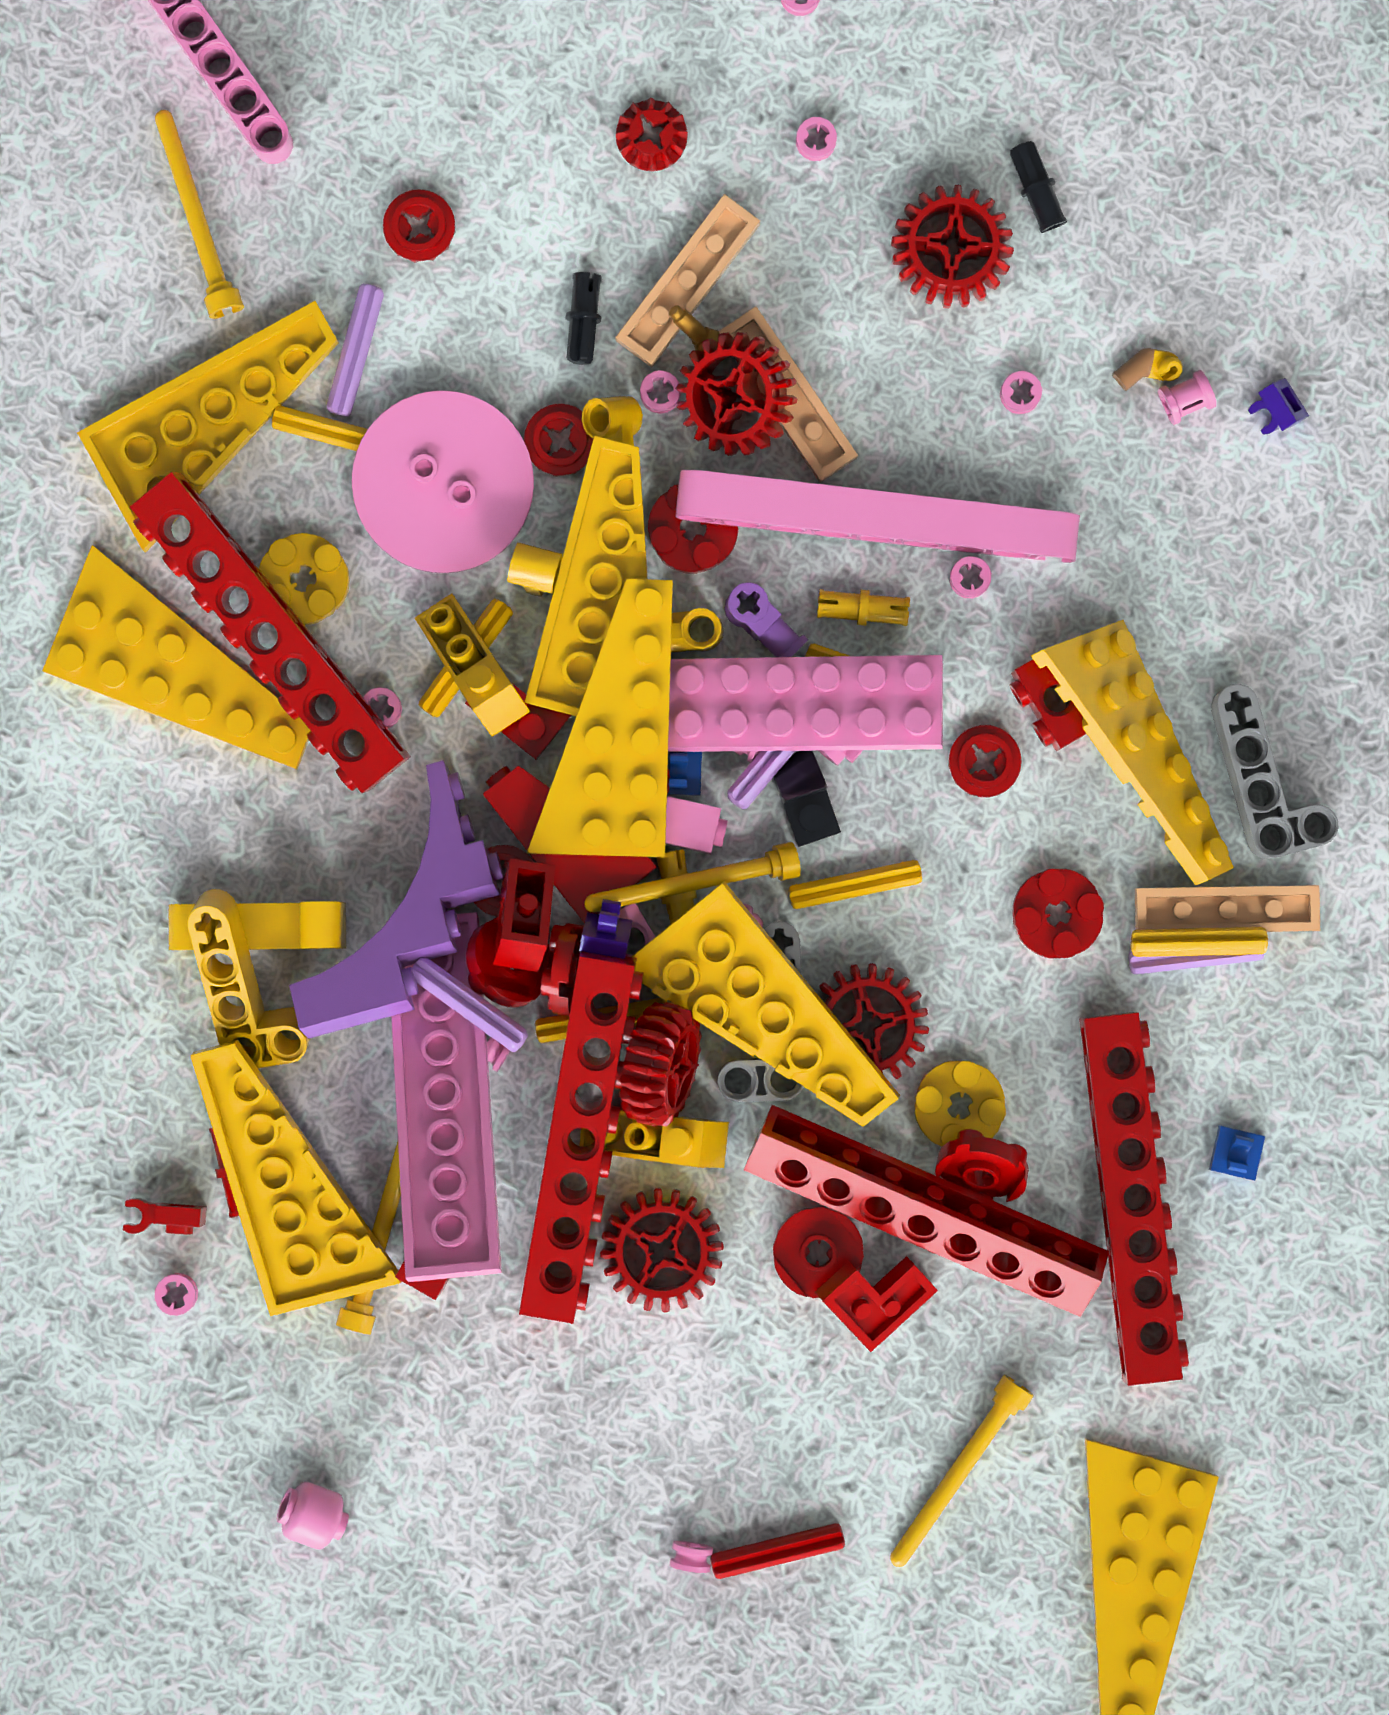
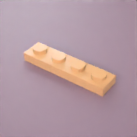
M724 194L615 337L616 342L652 368L681 330L673 323V319L669 316L671 308L678 305L692 315L760 226V220Z
M756 306L719 331L720 334L729 332L733 339L737 332H747L750 341L756 336H761L765 338L764 350L771 346L779 348V354L775 359L776 363L785 360L791 363L788 370L783 372L784 379L795 378L797 380L796 385L787 388V395H794L798 400L796 404L787 405L784 408L793 415L792 421L788 423L779 422V424L819 483L857 459L858 454ZM733 356L737 363L740 364L741 358ZM758 374V388L764 395H766L763 379L761 375Z
M1319 885L1135 889V930L1263 927L1267 932L1320 931Z

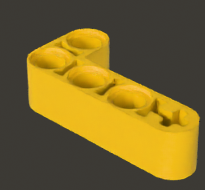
M221 889L205 891L198 898L187 922L219 1045L236 1041L238 1037L250 1039L255 1044L254 1047L242 1046L257 1068L298 1061L304 1056L310 1039L299 1030L294 1007L265 1011L237 904L234 898L226 891ZM215 919H220L218 925L216 924ZM223 953L228 955L232 959L233 964L221 963L214 954ZM233 995L239 997L244 1005H233L227 1000L226 996ZM281 1031H293L300 1039L290 1040Z
M345 902L236 903L249 950L346 949ZM195 904L168 905L169 950H194L187 921ZM215 919L216 924L218 925L220 919Z

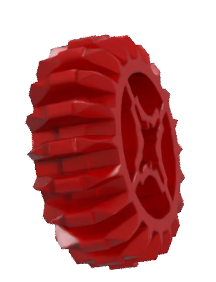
M959 184L954 186L952 197L946 196L943 186H937L935 189V201L928 194L922 192L918 197L921 209L908 203L904 212L910 220L897 219L895 228L904 235L893 236L891 240L892 247L903 250L893 255V264L898 266L908 264L899 273L900 281H907L914 276L916 280L910 288V293L916 295L923 286L926 287L929 291L925 302L930 305L934 302L936 293L943 294L942 305L943 308L947 309L952 304L953 295H958L959 304L963 308L968 307L970 303V291L979 301L984 300L987 294L983 283L990 289L996 290L1001 282L994 273L1000 275L1008 273L1010 266L1002 259L1012 257L1014 252L1013 247L1002 243L1011 239L1013 235L1012 229H997L1005 221V213L998 212L991 216L989 212L992 210L995 201L989 198L982 206L976 203L979 197V190L973 189L970 192L968 199L962 198V186ZM948 213V221L944 230L937 233L928 232L927 237L916 236L918 230L926 221L939 214ZM962 215L971 218L982 228L988 242H981V237H975L966 232L963 227ZM953 227H955L954 238H956V244L959 247H964V251L960 248L958 249L952 266H950L951 254H948L949 249L945 245L948 238H950ZM917 251H924V255H929L939 260L942 266L943 278L934 275L922 264ZM977 256L988 257L986 264L976 274L965 279L956 280L961 262L970 259L976 260Z
M729 332L719 334L717 342L712 338L704 340L702 342L703 352L693 350L689 354L694 366L685 365L679 370L683 376L688 378V382L679 383L675 388L680 393H686V400L680 401L676 406L679 410L689 409L690 416L685 418L683 425L686 427L697 425L698 429L695 432L694 439L703 441L709 437L708 449L717 451L723 446L727 456L736 455L739 449L743 455H749L754 453L756 446L760 449L770 447V436L779 438L784 434L779 422L788 423L794 418L789 411L784 409L787 405L796 404L798 400L794 395H787V388L796 385L797 380L795 378L784 379L783 372L788 370L791 363L787 360L776 363L775 359L779 354V348L771 346L764 350L765 338L756 336L750 341L747 332H737L734 339ZM730 356L741 358L739 366L732 369L729 377L712 374L717 365ZM758 374H760L763 379L766 395H764L758 388ZM737 386L736 393L742 396L744 401L736 402L737 395L729 387ZM708 393L712 395V397L715 400V413L711 409L708 399ZM744 411L762 414L759 420L748 430L738 431L732 429L734 421L739 420Z
M874 963L868 965L867 977H861L857 964L851 965L850 974L852 980L847 982L840 971L834 972V980L839 985L835 990L825 982L819 985L820 990L828 995L824 1003L832 1011L837 1001L845 993L852 990L855 1012L849 1021L841 1023L845 1028L855 1026V1023L862 1021L861 1013H863L861 1001L864 1003L865 1011L872 1012L871 1018L875 1016L879 1020L890 1018L889 1022L881 1023L880 1026L873 1029V1036L871 1037L873 1048H871L869 1038H863V1031L860 1034L856 1030L848 1032L852 1037H857L862 1041L865 1052L881 1072L888 1068L891 1075L895 1079H899L902 1074L896 1063L902 1060L905 1065L912 1068L916 1062L906 1054L909 1048L919 1052H923L925 1049V1045L913 1041L915 1033L922 1035L929 1033V1027L924 1025L915 1026V1018L928 1015L927 1008L913 1010L911 1003L918 1001L922 997L921 993L914 991L908 996L903 994L902 991L910 983L907 977L900 979L896 986L891 984L890 982L895 971L893 968L888 967L884 971L882 979L876 978L877 965ZM866 986L886 991L895 998L902 1010L889 1013L877 1012L870 1003ZM905 1023L903 1038L899 1046L891 1055L882 1060L880 1052V1037L882 1033L890 1027Z
M654 1002L643 1011V1016L637 1019L636 1029L631 1032L630 1043L625 1047L626 1056L622 1063L623 1073L619 1079L622 1084L619 1093L622 1100L621 1106L623 1111L626 1112L627 1118L649 1126L656 1127L659 1125L667 1127L673 1121V1118H678L679 1112L685 1108V1101L690 1097L692 1084L696 1081L695 1073L699 1066L698 1057L702 1050L699 1046L702 1037L699 1030L700 1023L692 1018L691 1010L669 1002H665V1004Z
M659 1187L654 1189L655 1202L647 1203L646 1195L643 1191L636 1193V1199L640 1205L636 1210L628 1201L624 1200L620 1207L627 1215L625 1220L617 1215H610L608 1221L613 1226L619 1228L617 1233L603 1231L601 1238L607 1242L614 1243V1248L602 1249L600 1257L603 1259L615 1258L616 1263L604 1269L605 1276H612L620 1273L622 1276L613 1285L615 1292H619L629 1285L633 1289L628 1294L627 1302L633 1304L637 1300L639 1293L646 1296L644 1301V1310L646 1311L652 1309L653 1298L662 1299L661 1309L665 1313L670 1311L669 1298L677 1297L678 1305L681 1309L688 1307L687 1298L684 1294L688 1290L691 1291L695 1298L700 1300L704 1293L697 1285L699 1280L707 1285H714L715 1278L705 1272L707 1266L721 1269L722 1261L718 1258L709 1257L710 1252L723 1250L724 1244L722 1241L709 1242L708 1236L718 1233L720 1227L717 1223L707 1227L703 1226L702 1222L711 1215V1211L708 1208L702 1209L697 1215L691 1212L696 1206V1197L691 1196L685 1206H681L678 1204L680 1190L673 1189L671 1201L664 1202L662 1201L663 1192ZM664 1212L675 1215L668 1227L660 1233H651L635 1225L639 1219L649 1214ZM687 1222L693 1227L700 1241L701 1252L698 1264L683 1254L677 1245L679 1236ZM673 1230H676L671 1238L673 1245L670 1246V1250H675L674 1257L682 1261V1263L674 1258L670 1259L664 1256L649 1270L653 1262L651 1255L654 1254V1250H649L650 1243L641 1237L650 1242L654 1241L660 1244L669 1237ZM626 1236L634 1240L646 1254L645 1264L637 1277L633 1275L625 1261L623 1246ZM665 1267H672L689 1275L681 1283L669 1287L648 1285L656 1273Z

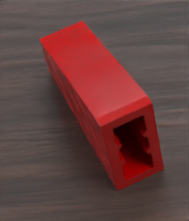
M506 765L485 782L489 789L483 795L528 851L550 788L520 766L511 771ZM529 853L536 863L555 865L554 886L584 924L587 912L600 913V911L590 912L585 908L584 902L587 896L636 885L657 868L648 857Z

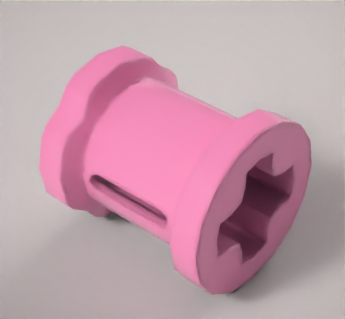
M1202 370L1194 372L1193 378L1171 388L1165 385L1158 390L1159 398L1173 425L1180 423L1181 417L1203 407H1206L1208 410L1216 407L1214 392Z

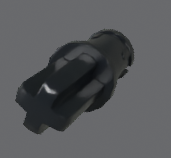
M1028 141L1015 146L1010 150V156L1024 188L1021 191L1022 197L1027 196L1039 224L1040 232L1045 233L1066 224L1067 219L1062 213L1052 187L1056 183L1055 179L1048 177L1035 143Z
M590 272L573 273L571 311L567 312L565 319L570 321L566 358L573 364L578 365L591 364L593 361L596 324H599L602 319L597 314L602 276L594 273L592 278H589Z

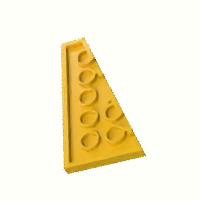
M316 301L309 303L77 432L141 549L145 553L156 543V539L150 542L139 532L133 523L137 516L130 506L170 472L181 473L198 495H200L272 417L275 409L283 405L339 344Z
M594 435L524 703L577 716L626 579H648L639 447Z
M91 546L42 671L298 770L309 741L307 734L311 731L300 717L296 720L291 718L282 708L274 694L95 546Z
M626 579L527 853L665 857L673 580Z
M725 881L631 956L637 958L635 971L644 972L642 984L652 989L654 994L665 1001L669 1000L674 1004L680 1005V1007L691 1010L693 1019L754 1057L755 1055L774 1067L776 1072L787 1079H793L816 1094L817 1098L862 1127L899 1099L900 1094Z
M236 1040L193 1052L190 1055L270 1316L401 1283L402 1281L395 1278L399 1271L240 1042Z

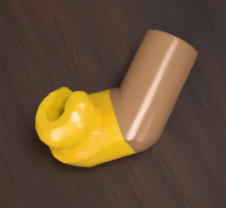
M1144 348L1112 373V376L1127 391L1143 377L1162 381H1174L1182 374L1183 365L1174 353Z

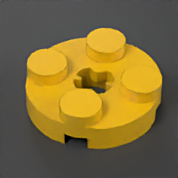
M292 534L286 538L274 541L263 556L259 566V570L304 625L316 624L331 616L343 604L349 590V570L340 551L326 539L314 534ZM301 567H310L312 570L309 574H316V583L308 584L305 592L295 590L298 584H291L292 574L299 573Z
M947 1061L935 1066L922 1078L915 1095V1118L918 1126L930 1141L941 1147L947 1142L957 1139L958 1133L965 1129L977 1130L984 1137L993 1138L1006 1116L1005 1096L999 1081L988 1069L970 1061ZM957 1092H960L961 1098L966 1093L972 1100V1103L967 1107L970 1114L960 1119V1114L958 1113L955 1118L952 1117L947 1110L952 1105L949 1097Z

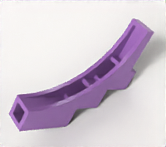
M444 760L426 765L431 798L429 832L420 867L404 900L382 929L354 954L323 973L289 985L299 1030L308 1039L415 1010L412 995L419 993L412 968L405 969V966L415 964L422 957L434 959L457 952L454 938L461 936L460 925L455 910L447 911V909L500 895L496 880L504 879L498 854L497 852L490 854L483 840L468 844L469 842L476 841L469 815L461 816L458 800L465 799L462 782L458 772L450 773Z

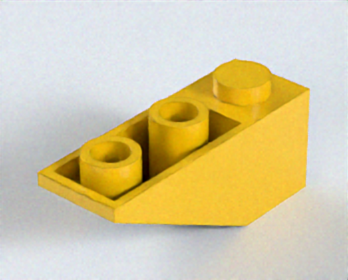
M453 593L414 618L472 710L492 737L530 712Z
M620 1110L616 1134L607 1133L604 1150L613 1151L612 1156L698 1168H724L729 1122L678 1116V1118L674 1117L667 1127L659 1125L655 1127L637 1123L636 1120L627 1118L626 1112ZM581 1128L579 1146L591 1145L595 1141L594 1135L588 1129Z

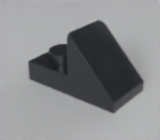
M813 750L793 753L774 776V780L797 847H801L839 834L841 830L826 790L828 788Z

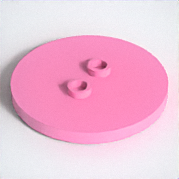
M430 391L416 394L397 402L385 410L372 423L363 436L356 452L352 470V491L356 510L362 524L374 542L400 563L431 573H455L470 570L492 560L504 551L515 539L525 523L534 490L533 467L524 440L512 422L498 409L484 400L454 391Z

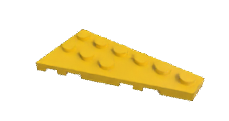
M1124 619L1031 655L1040 669L1047 666L1059 682L1055 690L1063 702L1072 700L1082 714L1083 730L1122 784L1130 782L1138 792L1142 800L1137 805L1148 818L1154 815L1166 831L1165 844L1195 885L1201 884L1233 869L1234 866L1229 857L1228 848L1219 835L1211 817L1208 803L1202 797L1191 772L1190 763L1182 752L1173 732L1172 723L1165 714L1154 689L1153 680L1144 667L1136 649L1135 640L1128 631Z
M1085 1438L1100 1715H1155L1219 1477L1215 1474Z

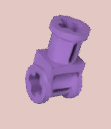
M749 582L739 584L726 599L724 609L728 620L735 626L742 627L755 641L759 640L775 657H792L809 640L805 635H797L780 617L782 614L768 601L766 592L757 584ZM740 596L745 600L752 596L756 600L753 609L757 614L754 615L750 611L745 612L743 615L739 613L737 608L740 605V601L737 597Z

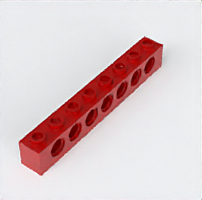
M170 472L130 506L137 516L133 523L139 532L148 541L152 542L156 539L166 552L162 556L166 565L176 576L181 577L185 575L195 587L191 592L195 601L207 613L213 610L221 619L224 625L220 627V630L225 638L235 648L238 649L242 646L253 659L249 663L252 671L264 684H268L271 681L282 695L278 698L282 708L291 718L296 720L300 717L311 730L307 734V738L322 755L329 753L340 767L335 771L341 781L351 791H354L356 788L362 794L370 791L411 757L181 473ZM184 516L189 521L191 530L189 536L184 541L179 542L172 534V524L176 518ZM211 551L217 555L220 566L218 572L209 578L202 572L200 562L202 557ZM237 587L244 589L249 598L247 608L241 613L235 612L229 603L230 594ZM265 623L272 624L278 633L277 642L270 649L263 647L258 640V631ZM294 658L301 660L307 669L306 678L300 684L293 683L287 676V666ZM322 694L329 695L336 705L335 714L329 720L321 718L315 709L316 700ZM350 730H356L364 737L365 747L359 755L349 753L344 746L345 735Z
M581 951L579 956L519 1315L573 1324L576 1310H586L590 1283L581 1281L584 1266L593 1267L598 1240L589 1238L591 1223H601L605 1195L597 1194L599 1177L608 1179L613 1151L604 1150L607 1133L616 1134L620 1107L613 1106L612 1101L614 1089H621L622 1087L619 1080L623 1073V1061H619L622 1043H630L631 1032L635 1027L636 1017L627 1016L630 998L639 1000L644 972L635 971L637 958L626 956L625 959L583 951ZM600 993H609L616 998L618 1008L611 1013H602L595 1008L593 998ZM592 1038L603 1039L608 1043L611 1052L602 1058L593 1057L587 1052L585 1043ZM593 1083L601 1089L603 1097L596 1102H587L579 1096L577 1089L582 1084ZM577 1128H586L592 1132L595 1141L589 1146H579L572 1141L570 1133ZM568 1173H579L586 1179L587 1186L582 1190H571L565 1186L562 1178ZM570 1217L578 1223L580 1229L574 1234H564L557 1229L555 1222L559 1218ZM555 1261L564 1262L571 1268L572 1274L566 1278H557L549 1272L548 1265Z
M1139 1012L1079 1018L1106 1246L1109 1251L1108 1263L1122 1380L1128 1386L1183 1380L1182 1367H1188L1189 1359L1185 1339L1178 1340L1176 1325L1177 1321H1183V1308L1180 1294H1173L1171 1276L1177 1275L1178 1268L1174 1248H1167L1165 1230L1172 1229V1217L1169 1203H1162L1160 1185L1166 1184L1167 1179L1163 1157H1156L1154 1139L1161 1138V1126L1158 1112H1151L1149 1094L1155 1093V1077L1152 1066H1145L1143 1048L1150 1047L1148 1024L1146 1020L1140 1021ZM1117 1047L1124 1048L1130 1058L1129 1066L1121 1073L1112 1072L1107 1064L1109 1053ZM1121 1093H1129L1135 1101L1134 1112L1129 1117L1120 1119L1113 1111L1114 1099ZM1134 1138L1140 1145V1156L1135 1162L1124 1164L1118 1155L1119 1146L1124 1140ZM1140 1184L1145 1189L1146 1200L1141 1207L1129 1209L1124 1203V1193L1131 1185ZM1139 1230H1147L1152 1240L1149 1250L1140 1255L1133 1254L1129 1247L1131 1236ZM1144 1276H1153L1157 1283L1156 1293L1150 1299H1138L1135 1294L1137 1281ZM1150 1322L1160 1323L1162 1337L1159 1342L1154 1345H1144L1140 1338L1142 1328Z
M771 1105L744 1167V1171L766 1181L779 1185L807 1199H811L1079 1317L1082 1316L1102 1282L1109 1253L1108 1250L775 1105Z

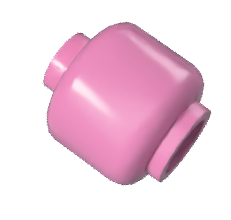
M302 1482L295 1489L289 1488L280 1503L276 1519L278 1523L282 1524V1533L286 1538L315 1549H323L333 1538L339 1540L342 1537L348 1523L349 1514L343 1512V1498L339 1493L310 1482Z

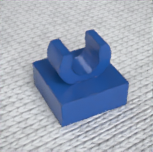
M668 752V770L670 774L668 795H701L702 752Z
M1219 1125L1209 1170L1255 1181L1265 1136Z

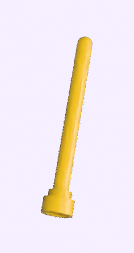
M160 110L155 115V122L209 285L206 288L207 296L204 298L209 317L218 319L224 317L222 309L232 307V312L236 313L243 310L244 305L239 289L233 288L232 282L225 279L173 116L168 110Z
M793 842L773 845L772 851L765 852V857L591 894L586 897L584 904L588 911L599 912L601 911L603 899L621 902L622 907L718 886L724 881L727 884L769 875L770 878L778 877L780 881L800 877V860Z
M398 1141L372 1229V1233L384 1250H386L401 1197ZM374 1290L356 1294L352 1300L348 1299L346 1307L340 1308L336 1325L344 1329L371 1335L376 1316L372 1315L374 1306L370 1305Z
M1004 1374L995 1386L994 1391L996 1395L992 1399L995 1402L994 1406L892 1551L890 1560L894 1566L902 1567L906 1565L1009 1415L1015 1416L1019 1409L1024 1411L1034 1397L1028 1389L1023 1386L1019 1387L1014 1383L1015 1380Z

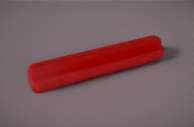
M834 1523L716 1552L711 1555L710 1561L715 1578L723 1579L840 1550L845 1547V1540L840 1524Z

